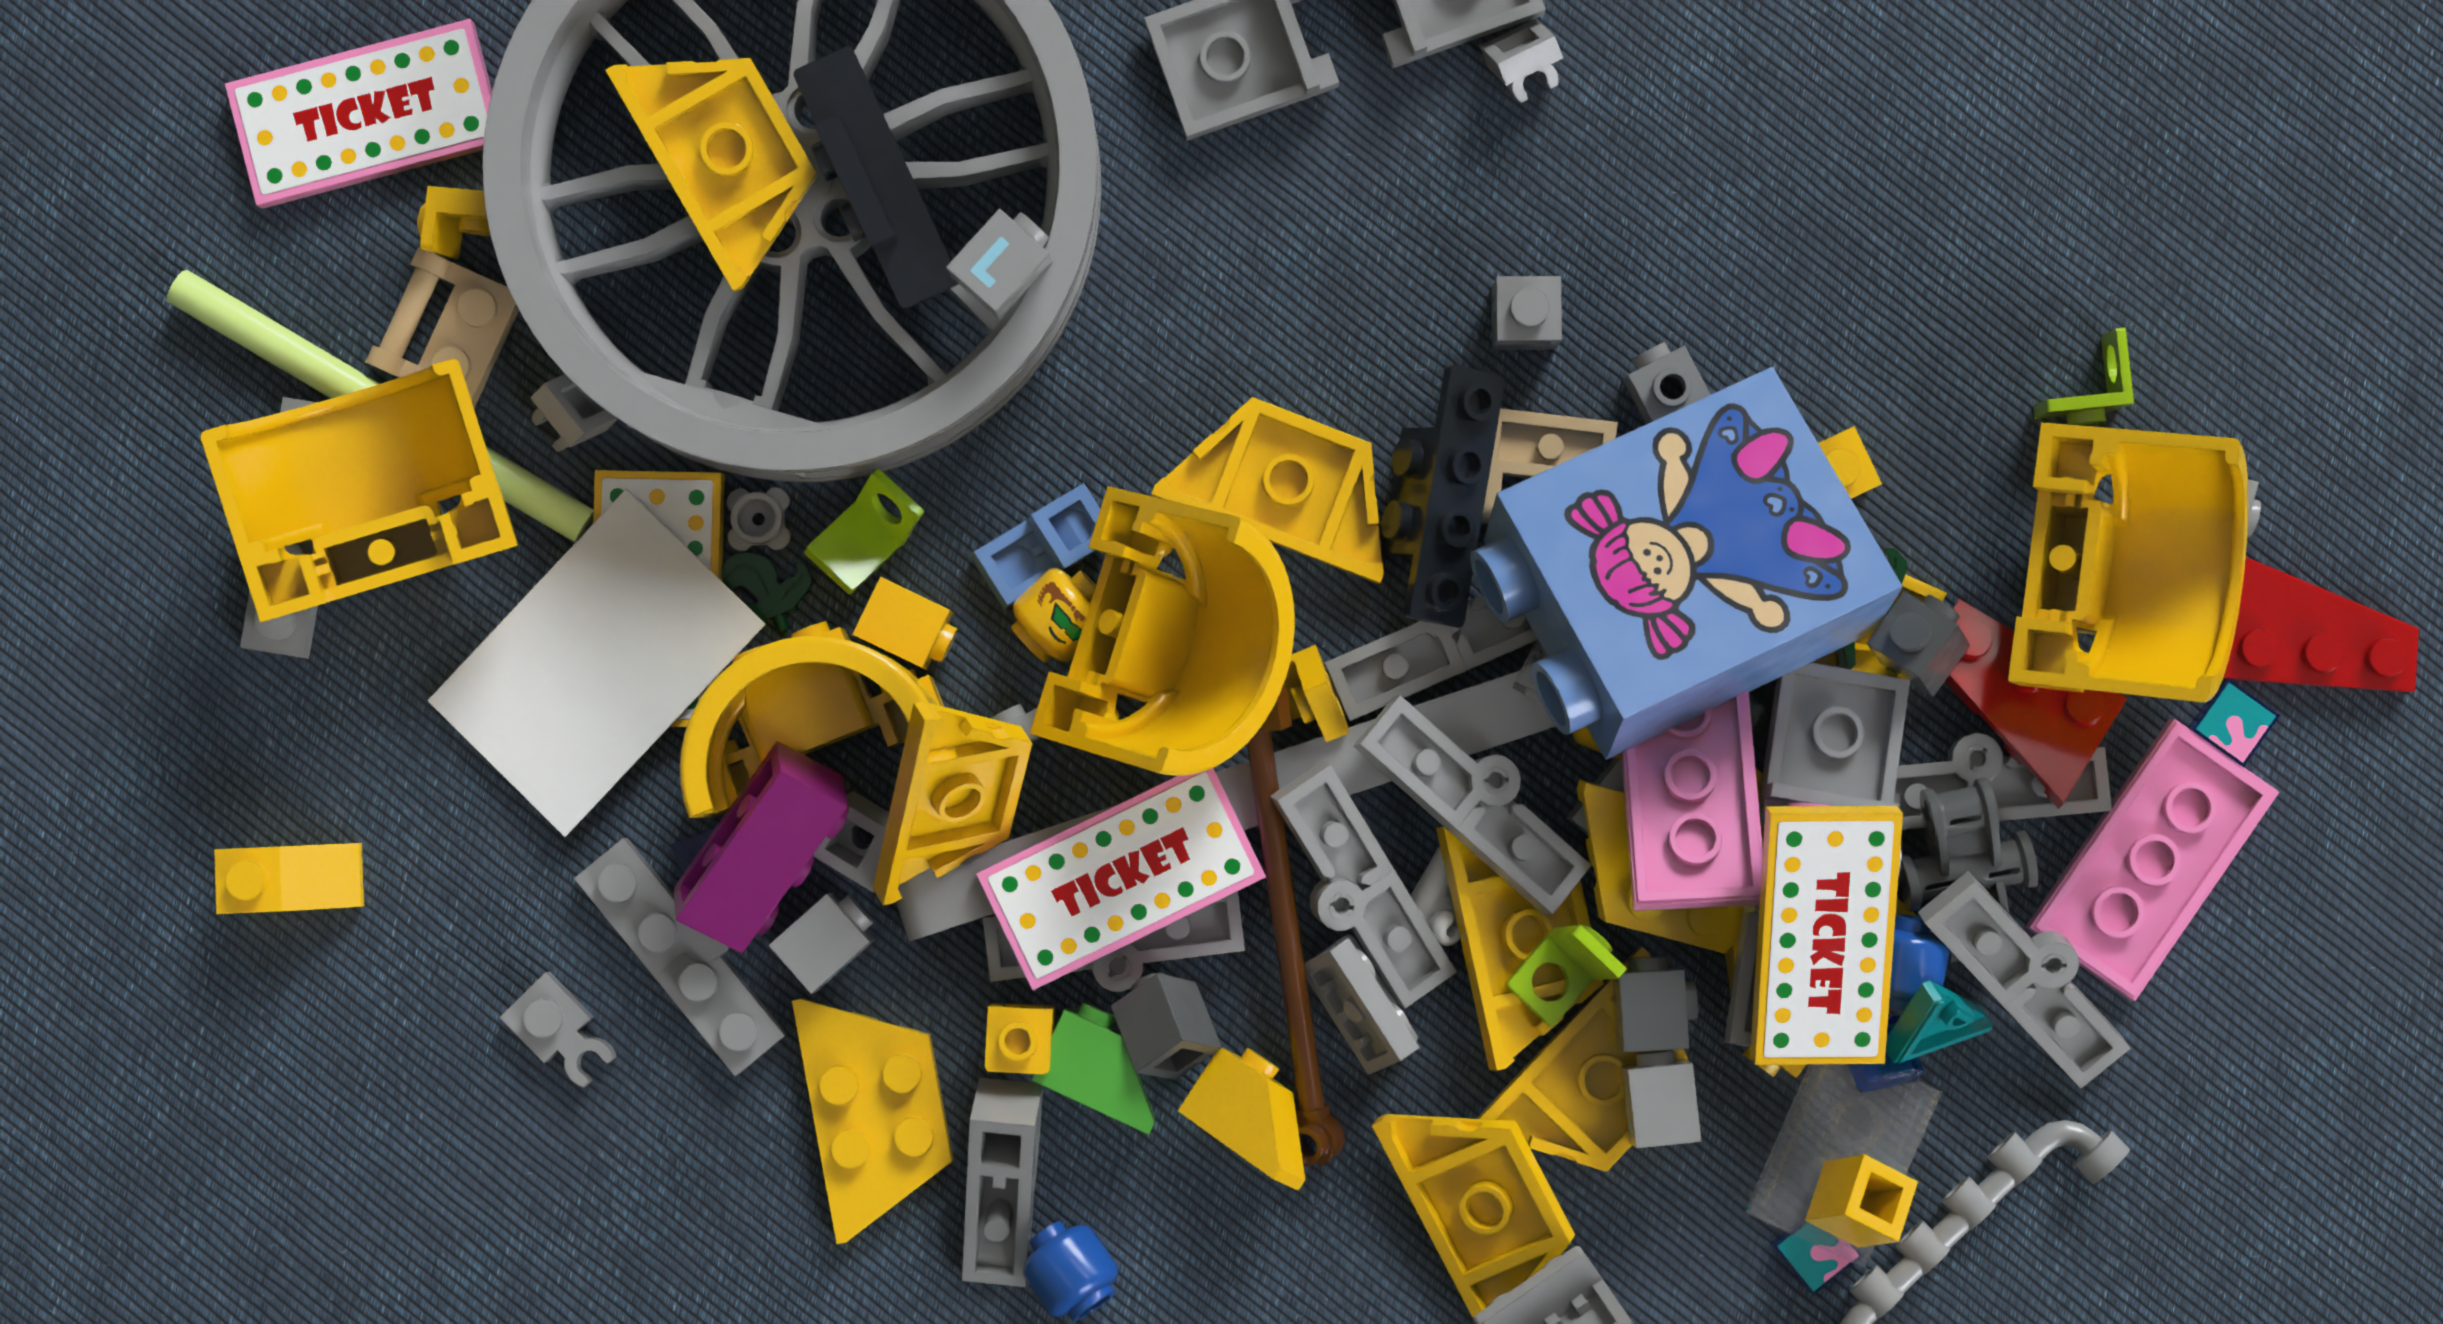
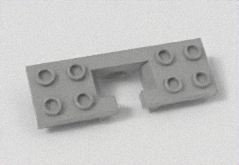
M1193 0L1144 17L1149 37L1187 141L1339 88V80L1329 53L1313 59L1310 58L1291 5L1303 0ZM1393 0L1402 27L1382 34V42L1393 69L1543 16L1546 9L1542 0Z
M1809 663L1777 678L1759 796L1760 823L1765 824L1766 806H1788L1789 803H1814L1829 806L1900 807V804L1893 802L1910 680L1817 663ZM1900 847L1899 872H1900L1901 857H1902L1901 847ZM1759 905L1743 907L1724 1043L1751 1047Z

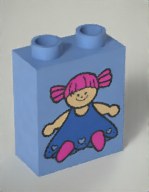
M1773 366L1498 492L1483 540L1485 546L1472 551L1470 554L1471 567L1476 583L1492 613L1503 623L1524 614L1547 654V657L1532 664V676L1539 698L1550 719L1565 735L1587 726L1605 760L1698 717L1709 709L1712 710L1744 692H1750L1874 633L1903 587Z

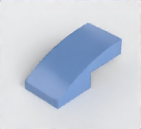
M1083 483L1032 513L1026 521L972 553L971 559L1004 610L1012 606L1016 599L1047 570L1057 568L1066 572L1097 552L1088 548L1100 508Z

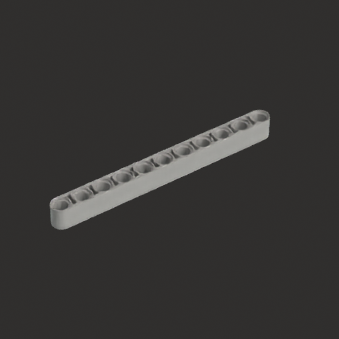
M1532 667L1413 706L1468 756L1556 727L1539 698L1533 681ZM1375 719L1349 727L1350 733L1326 742L1324 736L1274 752L1279 789L1322 760L1331 764L1349 795L1391 782V779L1353 747ZM1249 761L1217 771V777L1243 830L1258 826ZM1112 807L998 844L982 854H975L967 858L959 867L939 878L929 868L900 884L898 889L902 899L896 901V905L908 942L994 914L995 912L976 873Z

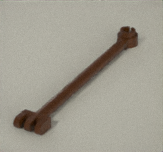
M1283 684L1272 711L1258 732L1247 743L1299 1104L1296 1117L1303 1164L1308 1167L1315 1163H1318L1320 1167L1335 1158L1342 1151L1345 1137L1344 1130L1339 1121L1330 1114L1329 1104H1324L1284 819L1270 798L1272 794L1279 790L1271 731H1279L1292 726L1288 692ZM1305 1134L1310 1135L1315 1140L1317 1145L1316 1152L1308 1145Z

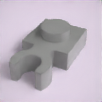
M550 971L545 972L499 1017L543 1063L549 1062L560 1052L565 1058L564 1067L568 1077L581 1087H585L593 1081L591 1076L581 1066V1058L586 1051L596 1052L607 1064L617 1057L615 1050L607 1041L598 1037L588 1038L581 1030L594 1016Z

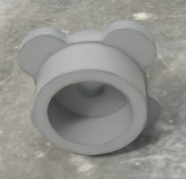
M778 487L770 488L766 493H749L743 488L732 491L727 498V507L731 510L732 529L727 536L729 544L738 551H747L754 545H768L773 550L785 548L791 539V533L785 527V510L790 505L788 494ZM761 513L764 515L765 521L762 525L754 524L753 517L755 514Z

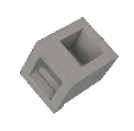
M1663 342L1641 353L1631 360L1636 371L1628 374L1623 380L1645 424L1711 395L1685 345L1670 352L1666 342ZM1674 377L1679 380L1683 388L1681 397L1678 399L1666 398L1660 390L1662 379Z
M853 791L846 794L849 812L843 827L832 839L825 837L815 851L814 857L874 893L873 883L889 812ZM859 827L874 835L870 845L860 840L858 835Z

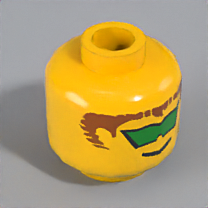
M1057 568L1047 570L1014 602L1013 612L1017 621L1011 626L1013 632L1043 663L1046 664L1051 658L1062 663H1069L1073 660L1084 622L1088 617L1089 606L1096 584L1081 570L1073 577Z

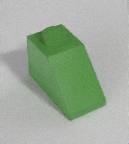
M1082 1002L1078 1011L1066 1007L1052 1035L1050 1070L1043 1075L1034 1074L1032 1081L1149 1135L1155 1122V1115L1140 1074L1136 1073L1121 1032L1113 1028L1116 1022L1115 1016L1086 1002Z

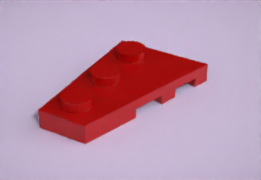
M2246 557L2238 620L2223 679L2415 692L2419 628Z
M1959 599L1953 608L1960 615L1956 624H1958L1968 640L1970 647L1945 682L1974 715L1979 714L2006 744L2004 746L2005 750L2019 765L2023 763L2046 788L2044 793L2060 809L2127 698L2120 693L2084 690L2082 693L2019 686L2009 682L2014 631Z

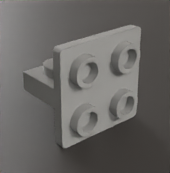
M1575 1246L1563 1255L1548 1261L1540 1271L1510 1292L1496 1297L1487 1308L1476 1314L1473 1318L1475 1324H1633L1580 1246Z

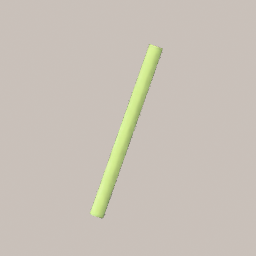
M189 270L182 271L168 291L167 302L329 398H335L380 384ZM486 446L505 502L574 543L590 528L593 522L594 509Z

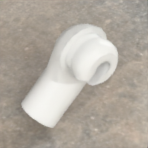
M1438 847L1413 890L1411 897L1439 944L1450 946L1459 942L1460 935L1442 853Z

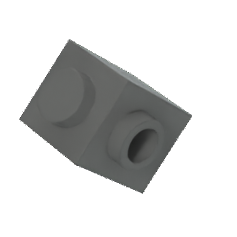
M1905 591L1866 643L1882 665L1902 678L1910 680V683L1934 697L1970 647L1968 640L1958 624H1956L1960 615L1955 610L1932 595L1928 594L1924 601L1921 602Z
M1667 956L1628 958V970L1619 979H1613L1617 1048L1623 1052L1689 1049L1688 1020H1697L1698 997L1695 981H1685V971L1677 967L1667 968Z
M1165 973L1149 974L1138 979L1131 986L1130 993L1111 1005L1136 1073L1176 1080L1222 1048L1195 981L1168 976Z

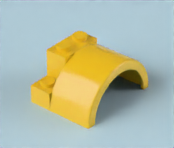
M456 359L435 363L430 367L342 396L249 421L222 425L201 433V441L260 623L518 546L459 361ZM460 495L461 500L458 506L443 514L439 501ZM312 540L314 551L313 554L293 555L287 552L285 547Z
M2041 422L2033 487L2038 490L2022 617L2016 616L2008 681L2019 686L2082 693L2084 690L2202 703L2210 701L2217 693L2227 668L2243 587L2248 533V474L2245 453L2238 439ZM2106 475H2111L2113 503H2106L2093 498L2099 481ZM2077 633L2095 635L2089 653L2080 649Z
M1107 486L1088 546L1090 549L1106 554L1089 606V614L1084 622L1068 676L1053 672L1048 673L1030 734L1164 775L1186 776L1210 770L1234 756L1253 738L1266 721L1282 690L1291 661L1295 631L1293 594L1285 566L1270 540L1258 528L1238 516ZM1174 548L1181 560L1186 579L1157 570L1162 558L1170 554ZM1117 695L1145 703L1138 711L1119 720V713L1116 709Z
M827 621L796 631L791 634L792 638L758 646L736 655L732 660L733 663L720 673L698 701L684 734L680 757V785L688 817L715 818L725 814L776 741L806 755L880 725L888 747L893 748L905 743L913 703L924 701L944 706L933 677L926 675L918 679L914 669L907 670L895 660L869 647L850 641L846 629L838 627L830 630ZM865 676L880 686L882 694L872 697ZM737 719L749 744V747L739 750L735 739L728 741Z

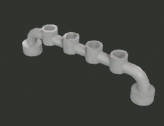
M2069 1120L2049 1122L2034 1131L2025 1140L2016 1132L2011 1133L1988 1155L1987 1158L1996 1168L1979 1185L1970 1176H1967L1943 1198L1941 1203L1950 1211L1944 1219L1933 1229L1922 1220L1899 1240L1895 1247L1904 1257L1889 1272L1885 1274L1878 1265H1875L1856 1281L1849 1292L1858 1301L1849 1309L1840 1324H1873L1884 1316L1922 1275L1933 1269L1948 1254L1951 1247L1968 1231L1982 1222L1993 1211L1997 1203L2015 1186L2019 1185L2033 1173L2043 1159L2055 1148L2069 1146L2079 1151L2081 1155L2074 1165L2092 1184L2097 1183L2110 1173L2126 1157L2130 1148L2112 1130L2099 1136L2084 1124Z

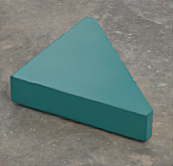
M1929 980L1920 985L1888 1035L1886 1052L1893 1063L1898 1062L1900 1064L1987 1033L1993 1029V1024L1981 1006Z

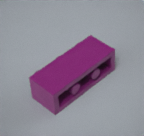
M776 741L674 886L676 921L740 953L744 952L756 934L763 936L774 923L779 910V902L790 886L796 888L806 879L813 865L814 853L825 837L829 839L835 837L847 819L849 805L846 800L843 775Z

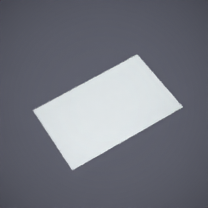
M626 488L428 699V702L566 837L766 624Z

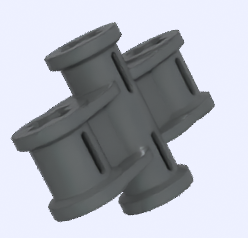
M1987 778L1975 779L1973 787L1938 794L1932 788L1921 790L1920 809L1929 856L1912 859L1909 854H1902L1898 884L1907 910L1909 912L1920 910L1922 903L1932 901L1959 877L1969 871L2009 914L2005 886L2021 883L2027 889L2038 885L2036 856L2027 832L2024 830L2016 831L2012 834L2011 839L2000 841L1997 803ZM1950 951L1948 963L1958 962L1959 959Z

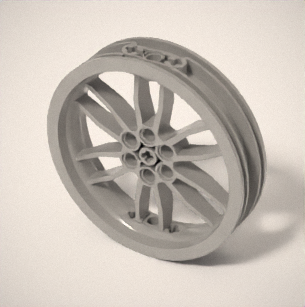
M628 0L531 1L504 53L488 107L483 147V188L490 235L508 289L534 336L568 378L602 408L626 423L627 427L637 430L655 443L694 462L740 476L797 483L853 479L871 475L877 468L884 472L914 462L970 433L1015 396L1042 365L1058 342L1082 294L1096 246L1101 208V164L1094 117L1084 74L1071 39L1049 0H972L1000 31L1017 57L1021 68L1014 73L943 88L883 114L895 141H898L948 114L1024 93L1033 94L1035 97L1045 140L1039 145L960 162H906L918 189L968 186L1038 167L1047 169L1046 199L1040 229L1049 237V240L1043 247L1049 252L1052 263L1000 320L961 285L958 284L956 287L948 290L987 330L986 337L971 353L950 371L939 368L888 313L858 264L857 257L870 248L867 238L865 237L854 242L851 234L836 237L826 231L828 216L839 205L848 202L849 199L839 177L827 182L815 159L810 145L821 141L817 130L806 128L800 124V114L807 104L793 73L797 68L816 60L817 22L823 0H798L788 86L782 92L772 94L818 176L787 222L793 225L796 230L793 244L781 252H771L768 250L745 287L737 292L731 289L726 278L723 276L705 312L685 384L644 373L634 365L599 327L582 301L575 284L583 278L657 262L703 242L704 240L690 216L644 239L568 260L563 259L553 218V210L560 206L636 190H674L659 163L627 165L551 185L552 148L560 110L572 78L595 39L606 41L629 66L650 65L612 27L610 19ZM671 0L711 43L720 59H739L716 23L693 0ZM877 0L870 24L854 50L868 82L889 42L900 0ZM829 256L835 259L878 326L926 374L928 386L878 410L833 421L813 422L778 412L799 346L807 266L814 258ZM763 267L768 271L781 274L778 335L762 396L755 395L754 401L714 390L708 381L727 324L759 269Z

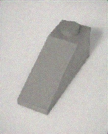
M979 1078L969 1123L962 1281L1018 1287L1026 1286L1027 1280L1023 1275V1266L1029 1257L1030 1250L1029 1241L1031 1240L1041 1129L1043 1086L1038 1083Z

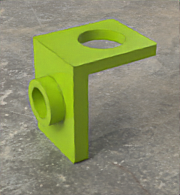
M2115 328L2101 336L2107 393L2047 399L2033 406L2034 419L2066 416L2067 425H2092L2106 422L2105 412L2121 410L2134 404L2126 328Z
M877 468L868 478L856 501L807 546L804 553L847 594L851 595L905 544L923 515L924 510ZM878 493L887 496L896 504L902 518L893 516L883 507Z
M1586 925L1553 927L1506 981L1505 985L1547 1026L1553 1027L1593 980L1619 979L1627 968L1611 954L1613 951L1611 945L1594 929ZM1545 963H1552L1558 966L1563 971L1566 979L1564 992L1554 1001H1545L1539 998L1532 986L1534 972Z

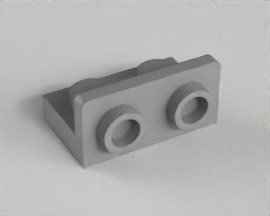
M1347 934L1304 963L1307 981L1368 1075L1402 1061L1420 1048L1416 1043L1418 1036L1406 1015L1390 994L1354 936Z

